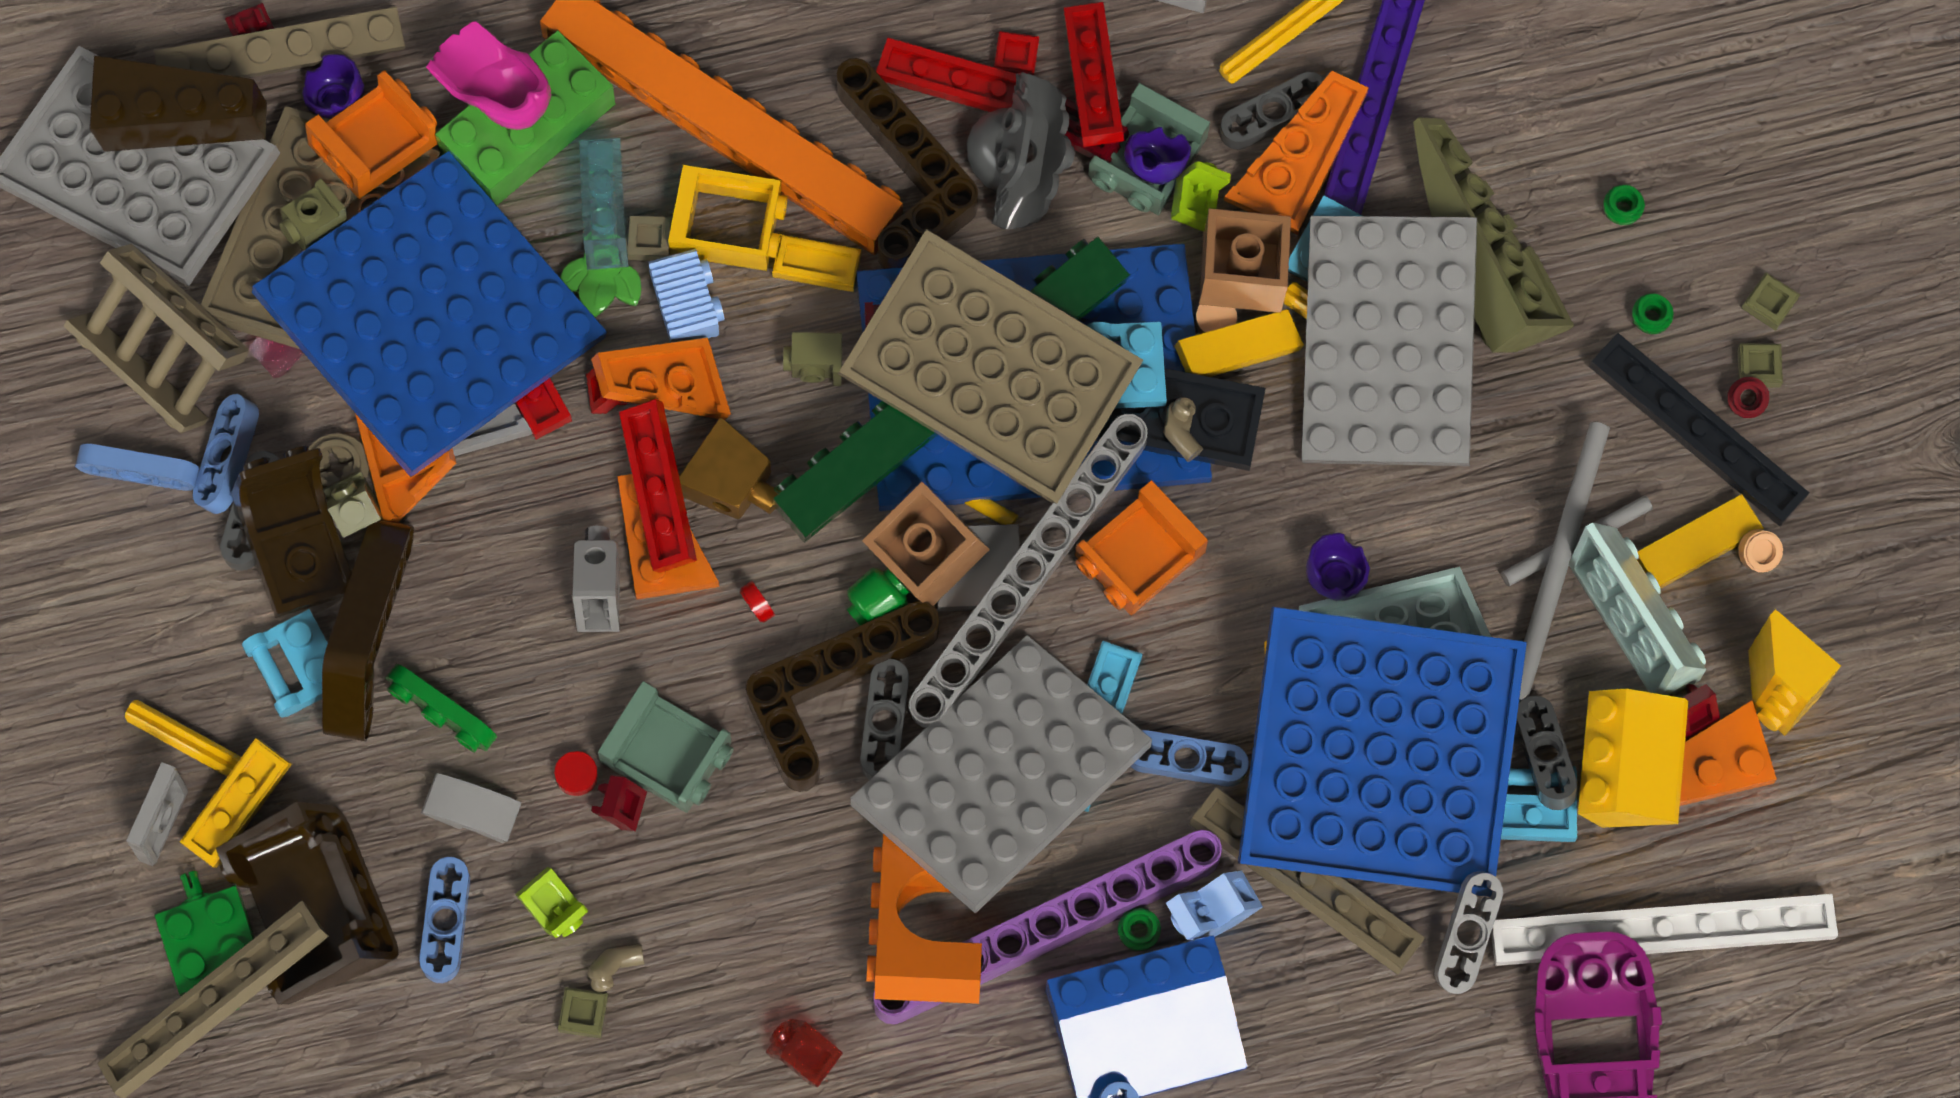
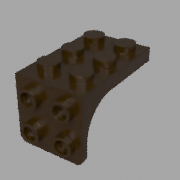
M300 446L283 454L284 458L270 463L267 458L251 461L243 466L244 471L239 473L231 492L275 618L344 597L352 573L332 516L327 508L320 476V462L323 458L320 448L309 450L308 446Z

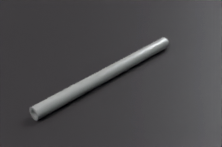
M1590 422L1524 638V642H1527L1519 702L1530 695L1610 431L1609 426L1599 422Z

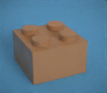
M1209 208L1203 232L1199 305L1281 313L1288 288L1291 217Z
M921 482L862 540L922 603L927 602L932 606L990 550L924 482Z

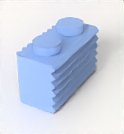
M693 249L649 261L650 277L670 343L717 337L719 335L718 322L725 320L719 297L711 298L707 284L713 283V277L708 260L700 261L697 250Z

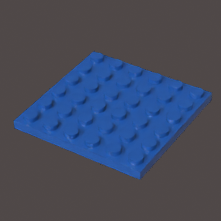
M449 151L252 286V294L410 477L417 474L605 339L607 333L603 326Z
M1272 607L1238 863L1459 893L1464 879L1473 872L1484 871L1496 877L1527 642ZM1483 880L1481 886L1474 885L1472 887V893L1475 895L1491 897L1492 890L1487 887V880Z

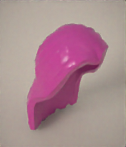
M473 21L463 27L459 35H451L439 46L440 52H436L433 57L434 61L430 60L426 66L430 73L452 96L477 107L490 120L508 129L523 130L532 127L545 114L552 94L548 79L530 55L505 46L494 34L477 21Z

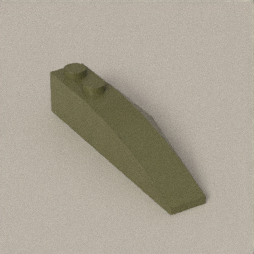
M1417 118L1413 124L1419 165L1432 217H1477L1475 320L1481 330L1480 335L1483 342L1491 349L1492 353L1518 352L1570 330L1574 327V324L1539 257L1531 245L1524 249L1512 231L1517 228V225L1509 214L1502 216L1493 205L1490 197L1495 193L1486 180L1483 181L1479 176L1471 173L1468 167L1472 165V160L1444 119Z

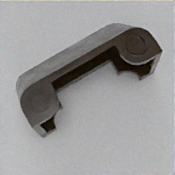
M295 802L216 848L221 860L220 869L224 878L231 884H236L242 888H250L266 929L298 903L304 901L312 909L329 936L267 985L269 993L276 999L277 1004H292L382 967L398 957L397 941L346 817L337 807L327 804Z

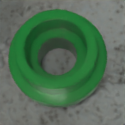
M1630 185L1613 187L1607 192L1603 201V209L1606 216L1612 222L1619 225L1635 223L1640 219L1645 208L1642 194ZM1618 202H1626L1630 206V210L1626 212L1621 211L1617 208L1616 204Z
M1659 294L1641 296L1635 302L1632 309L1634 324L1639 330L1647 334L1664 332L1669 328L1674 317L1671 303ZM1653 310L1658 313L1659 319L1655 321L1649 320L1645 312Z
M1134 908L1123 914L1119 921L1118 936L1121 942L1131 950H1148L1157 943L1160 937L1161 925L1159 919L1148 909ZM1135 924H1142L1146 927L1147 934L1143 937H1136L1132 934L1131 927Z

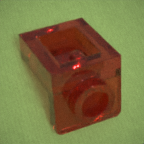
M790 1019L788 1022L785 1021L774 1030L770 1037L772 1044L766 1051V1054L772 1059L782 1061L809 1085L817 1088L843 1054L841 1050L806 1021Z

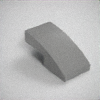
M436 773L421 814L457 829L466 828L500 843L508 842L522 802L484 787Z

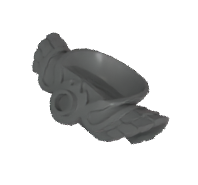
M1023 72L1016 74L1012 107L1000 108L982 116L972 127L967 140V157L973 173L986 187L997 193L992 224L1003 229L1029 227L1042 219L1048 212L1051 200L1057 194L1059 187L1058 175L1072 165L1075 156L1074 147L1071 145L1068 136H1065L1069 126L1065 95L1049 81ZM1029 142H1031L1034 148V155L1032 159L1026 163Z

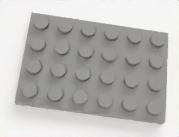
M78 46L0 156V188L115 248L132 243L166 275L190 286L276 161L280 151L276 145L261 139L104 152L90 131L94 56L98 55Z
M1310 216L1302 436L1303 463L1470 466L1477 217Z
M1026 635L963 693L943 718L924 729L851 797V806L976 913L1151 747L1152 739Z

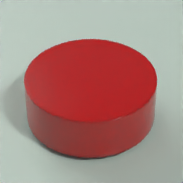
M752 580L740 588V594L760 623H765L775 616V613Z
M580 751L568 752L556 763L554 770L555 779L558 787L564 793L571 796H581L590 792L596 785L598 779L597 766L588 754Z

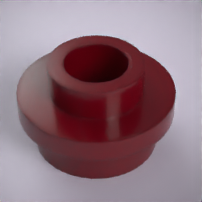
M1742 377L1736 380L1730 386L1727 394L1730 409L1736 415L1743 418H1754L1761 415L1766 410L1770 399L1766 385L1754 377ZM1747 389L1752 390L1755 394V400L1750 405H1744L1740 399L1742 392Z

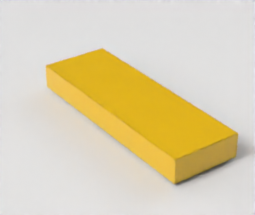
M1286 309L1282 310L1281 313L1275 312L1178 340L1174 347L1186 373L1212 377L1298 352L1304 344L1289 310Z
M1741 494L1637 551L1639 555L1637 561L1645 573L1650 572L1656 578L1661 589L1739 546L1743 536L1749 531L1755 529L1764 530V527Z
M255 738L183 836L180 843L210 866L217 868L221 860L216 848L243 833L292 763L262 740Z

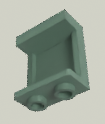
M1140 83L1132 93L1130 106L1121 119L1122 125L1128 128L1129 137L1138 131L1148 132L1157 127H1162L1165 135L1170 138L1183 134L1192 148L1190 158L1184 170L1191 165L1208 138L1210 122ZM1128 138L1126 141L1120 142L1121 148L1117 154L1112 153V161L1110 163L1097 156H1093L1089 163L1088 177L1092 178V182L1098 188L1108 193L1115 191L1128 198L1127 200L1130 205L1141 212L1151 211L1158 216L1160 215L1175 190L1176 179L1159 185L1149 183L1137 177L1128 168L1124 158Z
M642 681L600 747L598 756L601 764L688 813L693 803L699 806L703 802L711 788V783L708 782V779L715 768L722 770L725 767L734 748L730 746L732 743L730 732L725 729L719 732L658 696L656 688Z

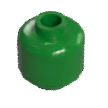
M873 567L847 590V596L852 603L847 611L859 625H863L909 605L906 595L910 590L888 567L884 571L878 567Z

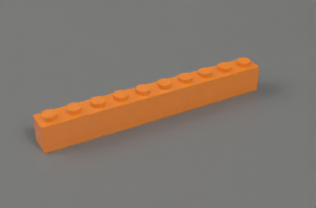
M556 0L540 20L543 38L547 40L558 30L608 81L751 175L781 180L782 195L788 196L789 200L874 256L878 252L880 233L903 214V203L899 195L892 189L884 185L876 186L867 180L866 174L860 168L851 163L844 165L833 158V153L825 145L817 141L811 143L804 139L793 124L784 119L777 121L766 114V109L758 101L747 97L746 100L733 92L732 86L723 78L716 75L711 78L700 70V66L691 57L685 54L676 55L667 49L666 43L660 37L651 32L644 34L634 27V23L629 17L617 10L612 13L601 5L600 0Z

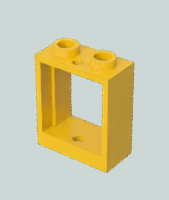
M683 165L668 239L670 256L696 249L699 260L707 259L708 262L767 271L770 257L777 258V248L780 244L781 234L774 233L777 219H785L788 196L781 195V180ZM699 192L767 203L759 249L690 239Z

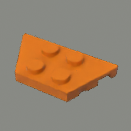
M356 415L382 518L385 521L398 523L457 464L453 448L410 477Z

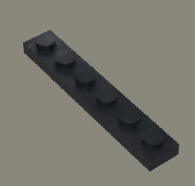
M1619 333L1591 361L1589 367L1778 526L1781 527L1809 495L1810 492Z

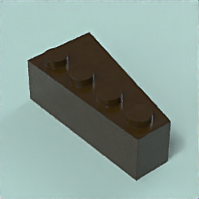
M94 56L90 131L104 152L262 140L266 137L267 102L254 79Z

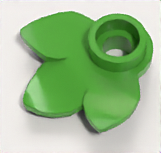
M601 240L591 244L585 251L584 257L569 262L560 276V279L572 292L579 291L580 301L595 318L607 309L615 297L631 306H637L641 298V280L638 272L625 263L623 250L612 241ZM602 254H608L612 259L607 264H600L597 262V258Z

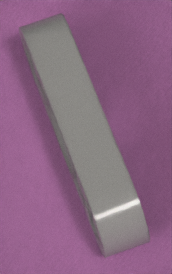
M1476 871L1464 879L1435 965L1434 975L1437 983L1443 989L1453 994L1464 993L1474 985L1502 901V884L1490 873ZM1483 880H1487V887L1492 890L1491 897H1483L1478 908L1483 912H1487L1485 919L1474 913L1464 912L1466 905L1475 908L1477 895L1472 893V887L1474 885L1481 886ZM1467 920L1475 921L1480 927V936L1472 944H1462L1457 936L1458 927ZM1452 946L1463 952L1474 953L1471 960L1463 956L1460 969L1466 972L1464 979H1456L1454 985L1450 984L1451 978L1445 975L1446 968H1454L1459 957L1456 953H1450Z

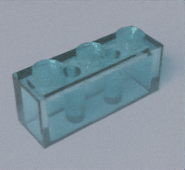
M620 138L579 140L583 240L587 270L629 267Z

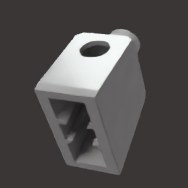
M595 525L586 528L585 540H578L574 543L573 604L577 632H620V562L618 545L616 541L610 540V529L605 526Z

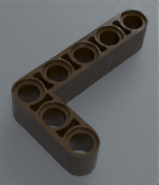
M849 58L841 63L836 73L837 94L840 101L925 196L884 228L878 238V262L883 269L902 268L926 231L920 228L918 223L926 219L935 221L938 226L928 231L946 241L976 216L978 210V188L969 175L870 64L863 59ZM851 78H859L865 82L862 86L856 88L845 84ZM877 107H884L890 110L891 113L885 117H878L873 115L871 111ZM905 136L913 137L917 140L912 146H902L897 141ZM928 166H938L943 172L937 176H930L923 170ZM955 195H963L970 201L965 205L958 206L951 203L950 199ZM892 244H900L907 250L900 255H893L886 251V248Z
M379 520L369 525L366 529L323 660L322 724L323 734L364 742L368 739L374 709V663L410 557L414 538L413 525Z
M921 601L911 603L764 667L749 677L746 685L749 708L787 787L799 792L808 791L816 785L820 775L818 754L795 706L870 674L874 666L888 659L899 661L929 648L935 643L939 634V615L934 606L927 602L922 603ZM922 618L929 621L932 626L926 632L918 633L911 630L909 624L914 619ZM885 635L891 638L893 644L887 649L880 650L874 648L870 642L876 636ZM839 652H848L855 658L850 665L845 667L837 666L831 659ZM800 669H809L815 673L816 677L810 683L802 684L795 681L793 675ZM761 686H771L777 691L775 697L767 701L760 700L754 695L755 691ZM779 723H788L795 729L793 734L787 738H778L771 732L773 727ZM804 760L810 763L812 769L806 775L797 776L790 772L789 767L795 761Z

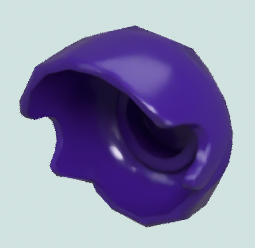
M327 54L322 57V63L318 69L306 72L305 86L302 91L305 105L310 112L315 115L319 114L321 118L332 119L363 97L364 84L359 69L352 59L344 54Z
M1157 127L1148 132L1138 131L1131 135L1125 146L1124 158L1128 168L1137 177L1152 184L1162 185L1176 179L1182 173L1190 158L1192 148L1183 134L1170 138L1165 135L1162 127Z
M1342 533L1322 535L1312 545L1305 567L1307 580L1312 588L1319 594L1334 601H1346L1355 598L1365 588L1370 572V566L1364 555L1363 548L1347 542L1345 535Z

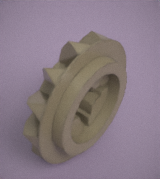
M328 434L314 441L308 448L309 450L317 448L321 450L323 458L320 462V476L323 488L339 481V478L333 472H325V470L331 467L330 453H333L340 463H348V465L343 467V478L361 470L366 479L370 473L364 446L349 435Z

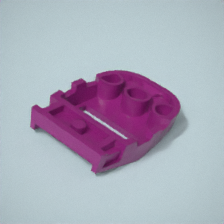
M1617 932L1569 934L1553 942L1541 958L1537 975L1535 1006L1536 1049L1548 1098H1657V1095H1652L1654 1070L1659 1068L1660 1050L1658 1049L1659 1026L1662 1025L1661 1007H1657L1653 988L1655 980L1650 961L1643 948L1626 935ZM1636 1016L1638 1061L1554 1065L1551 1020Z

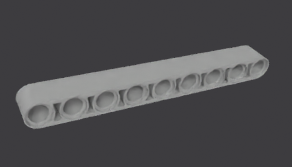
M1124 414L1112 422L1078 468L1058 503H1053L912 693L909 700V709L912 719L917 725L927 728L930 724L938 722L944 717L955 701L967 691L1141 455L1147 443V427L1140 417L1134 414ZM1132 427L1139 432L1140 439L1134 445H1124L1118 441L1117 432L1121 428ZM1106 460L1114 465L1116 471L1111 478L1099 479L1092 473L1093 465L1098 461ZM1083 494L1090 500L1091 505L1087 511L1075 513L1068 508L1066 503L1072 495ZM1052 527L1059 528L1065 533L1066 539L1060 546L1050 547L1043 542V533ZM1026 561H1032L1040 567L1041 573L1035 580L1025 581L1017 574L1019 565ZM1000 595H1008L1015 600L1016 607L1010 614L1000 615L992 609L993 600ZM983 629L987 631L991 636L990 643L982 649L972 648L967 643L968 634L972 630ZM947 664H961L966 670L965 677L958 683L945 681L942 678V670ZM934 697L940 702L941 708L935 716L927 718L917 712V704L922 698Z

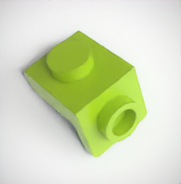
M1199 161L1182 171L1176 178L1171 219L1204 232L1209 208H1217L1219 190L1230 183L1231 174L1217 169L1212 163Z
M546 867L515 894L543 930L554 938H558L560 935L566 937L576 931L583 923L581 917L588 912L585 905L574 897L550 867Z

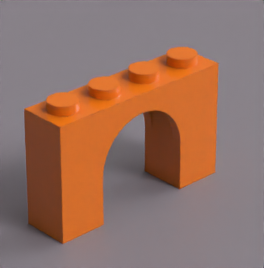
M883 834L882 847L874 846L873 872L881 873L880 883L872 882L871 908L879 909L878 919H870L869 945H877L876 956L868 955L866 982H875V999L979 1004L982 943L931 941L915 935L904 926L899 918V913L911 900L927 893L951 892Z

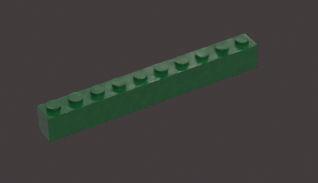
M1096 237L1089 244L1085 239H1082L1065 254L1069 259L1057 270L1053 265H1050L1033 280L1037 286L1030 292L1079 321L1123 286L1130 274L1099 237ZM881 401L872 409L875 417L863 426L859 421L851 425L839 436L843 441L831 452L826 447L823 448L807 462V465L810 467L808 471L798 479L794 474H791L777 485L774 491L778 495L773 498L772 505L805 543L938 434Z

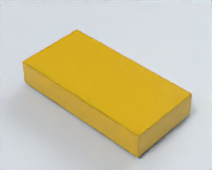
M781 234L780 244L777 248L778 254L772 271L774 278L854 292L861 259V249Z

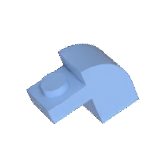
M1242 870L1223 873L1200 890L1178 894L1166 902L1172 913L1171 921L1174 927L1190 941L1212 935L1215 937L1263 908Z

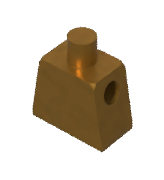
M720 418L679 476L683 497L735 519H740L751 503L768 514H771L776 509L772 502L773 498L778 494L774 491L775 488L766 483L771 474L770 460L730 424Z

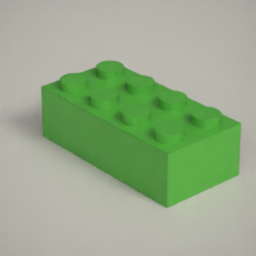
M558 30L529 54L547 77L552 94L545 114L532 127L523 130H512L502 127L490 120L477 107L469 105L435 134L441 155L449 151L496 205L505 200L616 104L613 85Z

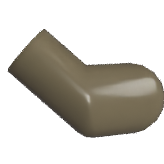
M1180 397L1171 403L1166 411L1163 432L1187 462H1190L1202 452L1203 447L1190 434L1192 418L1196 411L1195 404L1189 398Z
M642 944L604 950L588 968L587 977L591 979V988L596 992L608 991L614 985L612 975L619 968L644 965Z

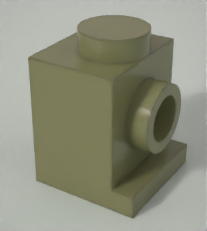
M320 179L315 182L314 188L281 208L282 222L279 223V226L291 244L297 242L305 250L347 221L346 208L326 183Z
M792 332V346H784L783 371H792V378H800L803 382L819 383L824 381L825 378H833V386H842V376L838 375L842 367V333Z
M361 470L323 488L327 497L328 511L343 538L381 520L379 503Z

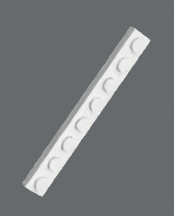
M1833 894L1495 920L1491 931L1495 966L1539 963L1543 954L1553 942L1563 936L1574 933L1617 932L1636 941L1646 954L1833 940L1838 936Z

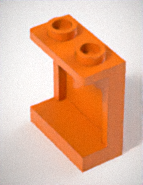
M385 70L377 75L378 86L329 121L325 122L318 114L305 123L308 145L358 199L364 197L437 145L435 136L437 121L427 107H419L411 99V93L407 86L398 78L393 80Z
M1151 480L1139 490L1138 499L1087 542L1083 539L1076 545L1075 556L1077 560L1075 563L1088 579L1096 578L1104 586L1105 590L1103 592L1105 597L1116 609L1121 610L1124 608L1132 616L1206 553L1208 539Z

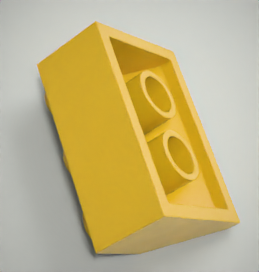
M1776 609L1770 614L1748 650L1751 694L1755 709L1758 712V719L1768 729L1772 731L1778 730L1785 736L1818 701L1841 667L1840 664Z
M1632 689L1589 691L1578 805L1579 815L1602 828L1678 824L1688 700Z

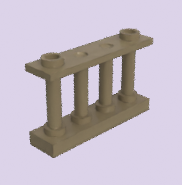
M132 243L107 251L100 264L112 274L113 281L94 313L90 312L68 319L64 327L75 336L76 341L82 347L89 349L163 417L167 425L178 430L180 433L205 425L209 418L194 405L216 369L221 371L243 363L250 350ZM128 289L141 301L143 307L122 340L106 324ZM156 316H158L171 328L172 334L153 366H150L136 353V350ZM187 342L201 355L202 361L181 394L165 377Z

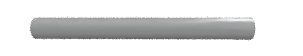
M1644 495L1593 523L1618 529L1653 510V507L1648 497ZM1584 528L1579 530L1574 550L1579 542V539L1584 531ZM1553 544L1502 571L1501 576L1505 584L1509 587L1545 568Z

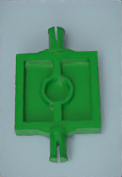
M198 871L188 872L189 876L186 873L180 876L187 900L177 907L154 915L180 996H183L255 938L240 889L235 885L216 893H203Z

